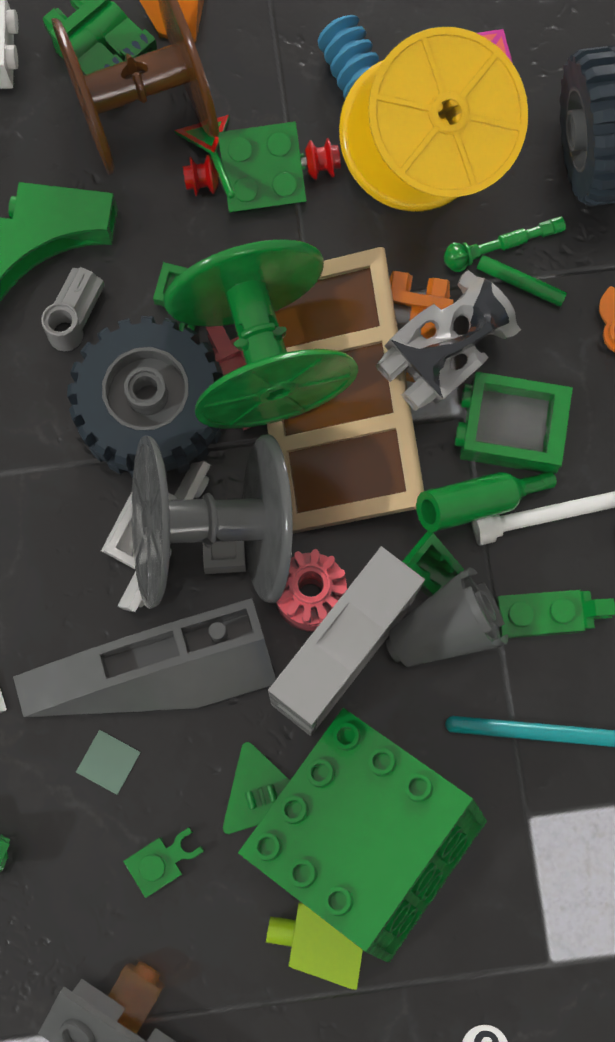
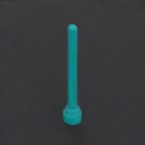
M450 716L445 721L446 729L452 733L615 747V730Z

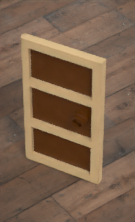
M378 247L325 260L323 272L317 283L298 300L275 311L276 318L280 327L287 328L286 336L283 338L287 352L306 349L341 351L356 361L358 375L346 390L330 401L300 415L267 424L268 434L272 435L279 443L287 467L292 501L293 534L416 509L417 497L421 492H424L411 407L401 395L408 389L405 370L389 382L376 368L377 363L388 351L384 345L398 332L385 248Z

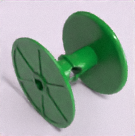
M266 240L236 246L211 255L192 265L177 276L168 286L163 297V303L171 317L184 324L213 327L234 324L239 338L234 342V346L238 350L243 351L246 361L245 366L221 377L200 395L195 405V415L202 424L214 428L237 429L285 420L330 401L346 390L356 379L358 365L351 356L344 352L330 349H306L287 352L283 340L286 336L287 328L280 327L276 318L275 311L298 300L319 280L323 272L324 260L321 252L316 247L296 240Z

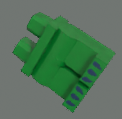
M70 0L71 6L76 11L68 18L59 8H53L43 17L45 29L52 38L55 52L64 59L51 19L57 18L62 22L84 75L125 61L127 53L134 58L157 50L156 39L146 29L142 31L111 0Z

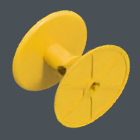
M456 27L426 29L411 35L399 43L384 60L366 70L351 87L340 116L339 139L342 154L356 182L366 193L382 204L411 212L436 209L458 197L474 194L488 188L511 168L522 149L527 132V96L520 75L513 63L498 46L487 38L473 31Z

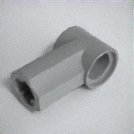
M82 267L72 268L55 302L43 312L41 318L42 326L49 342L57 350L71 351L82 342L83 327L105 287L104 281L92 271ZM61 323H71V326L65 331H54L56 326Z

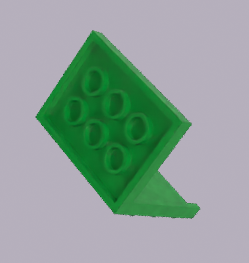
M342 708L239 850L238 854L366 953L389 963L487 823V820L472 797L345 708Z

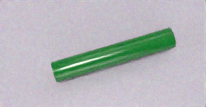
M482 255L477 266L478 270L561 307L567 295V292L486 255Z

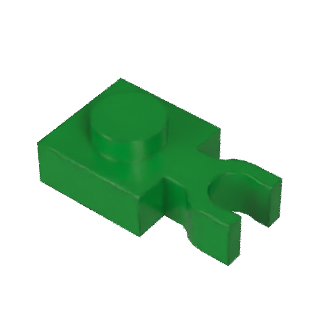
M190 827L179 833L174 843L168 848L160 837L123 861L145 898L183 874L177 862L182 859H193L204 852L202 846L193 852H186L183 849V839L193 833Z

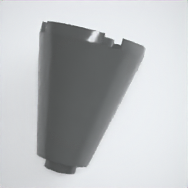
M469 567L461 571L390 629V639L386 641V645L396 663L402 662L406 667L499 648L507 644L508 634L500 637L498 627L505 625L497 603L485 582L477 585L471 578L478 574L473 568Z

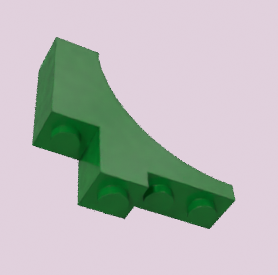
M19 182L17 195L10 198L9 218L0 217V303L21 277L43 261L75 248L91 245H112L118 212L114 194Z

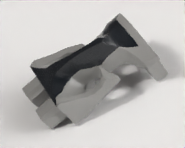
M469 270L460 277L457 284L463 295L455 303L442 310L433 304L411 319L384 345L388 351L376 365L378 371L389 382L396 378L404 369L416 381L401 394L414 411L429 404L431 401L436 404L443 400L489 358L485 352L481 353L475 347V344L487 335H495L506 339L515 336L521 330L517 325L514 308L503 292L489 280L476 277ZM459 316H465L469 321V330L464 335H458L453 330V323ZM432 322L436 327L435 335L426 339L421 335V328L426 323ZM459 354L467 356V363L461 369H451L449 363L452 358Z

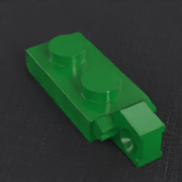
M569 590L504 595L496 598L497 606L505 625L499 627L500 637L508 634V638L582 633L587 629L595 628L594 619L612 618V615H615L614 598L591 600L590 591Z

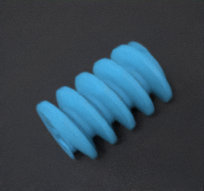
M355 15L342 16L333 20L323 29L318 37V47L324 53V59L330 65L332 75L337 78V85L343 91L344 99H346L356 80L371 66L379 62L378 54L370 52L373 44L369 39H364L366 30L362 26H357L360 19Z

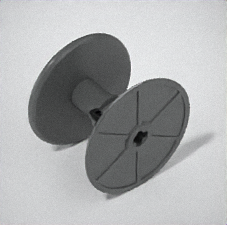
M266 434L259 437L253 444L245 470L243 498L214 499L211 493H206L202 499L169 500L166 471L160 448L152 437L143 436L137 447L133 469L132 540L137 582L145 606L148 609L157 607L164 596L169 571L170 543L203 542L205 547L210 548L213 542L244 541L247 566L257 594L267 603H276L281 598L287 583L293 535L289 477L285 459L277 440L272 435Z

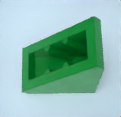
M429 531L424 534L402 561L425 579L420 591L428 597L432 596L464 570L436 535Z

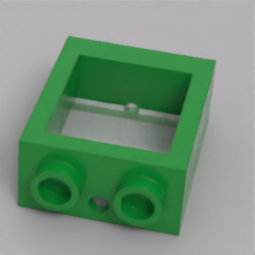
M476 371L472 383H465L462 392L461 407L467 408L465 422H458L455 437V446L461 447L460 459L540 473L552 472L555 475L562 466L573 387Z

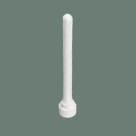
M615 491L472 522L473 533L477 544L480 546L496 542L497 537H502L503 532L615 508Z

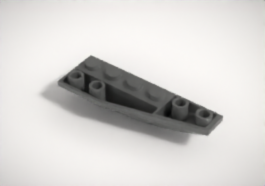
M250 598L79 652L13 676L23 717L27 718L198 709L270 687L275 682L276 677L253 599Z

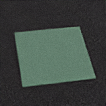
M99 730L76 773L118 795L141 752Z

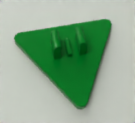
M245 742L241 748L223 824V831L226 834L257 826L290 781L250 742Z

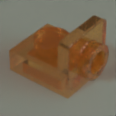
M138 961L136 966L130 962L124 966L120 977L108 997L126 1008L117 1022L135 1034L140 1030L165 987V984L158 981L161 974L141 961Z

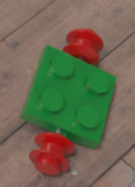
M296 121L219 132L218 140L221 161L235 193L233 198L227 197L229 212L306 202L302 170L307 168L308 174L314 180H317L319 171L327 170L333 178L334 169L341 168L338 145H331L329 138L326 139L324 147L317 148L312 140H309L305 148V157L304 153L300 154ZM208 154L205 162L201 164H196L192 157H189L190 165L183 166L186 190L194 189L195 197H197L200 188L208 187L211 193L215 194L219 187V175L211 156Z

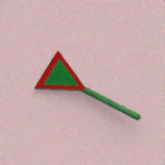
M230 115L217 118L219 132L225 131ZM201 123L174 130L176 135L210 153L227 197L233 198L235 193L217 152L219 147L218 137L212 138L207 135Z

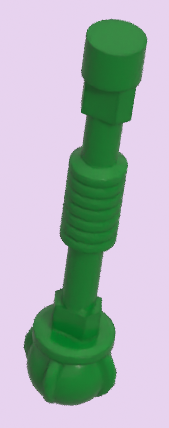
M558 216L541 222L537 227L525 230L521 228L499 235L498 239L481 245L476 243L469 246L466 242L462 244L455 242L447 247L444 253V262L451 270L461 272L467 266L472 265L473 260L480 258L482 254L497 249L504 251L526 244L529 239L538 236L546 237L566 230V224L563 217Z

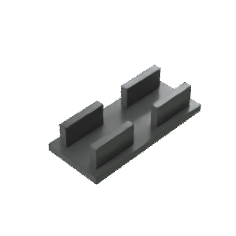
M83 979L80 980L73 991L63 987L38 1032L39 1035L50 1042H176L156 1028L149 1039L145 1041L117 1021L126 1008Z

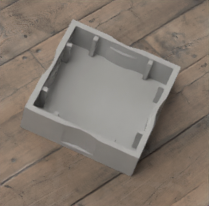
M381 546L268 689L271 705L312 736L388 638L390 629L399 623L412 607L425 579Z

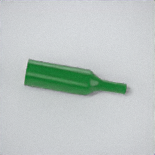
M498 472L421 492L417 497L416 511L422 526L427 531L433 533L510 512L518 506L524 496L554 488L557 484V479L552 472L521 479L509 473Z

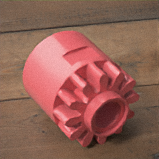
M317 549L312 550L311 553L302 554L299 551L295 552V556L291 558L284 592L276 602L282 618L296 629L315 631L347 590L345 571L339 567L333 556L327 557L319 554ZM306 584H315L321 589V592L314 597H308L303 595L300 589Z

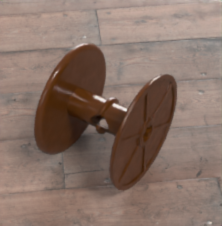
M158 0L170 45L134 58L127 53L125 61L86 75L82 72L62 22L57 18L51 19L79 103L109 176L115 172V165L99 114L130 104L135 100L139 99L140 102L146 103L147 96L155 95L184 84L190 102L204 131L212 138L219 136L216 111L205 72L188 24L177 0Z

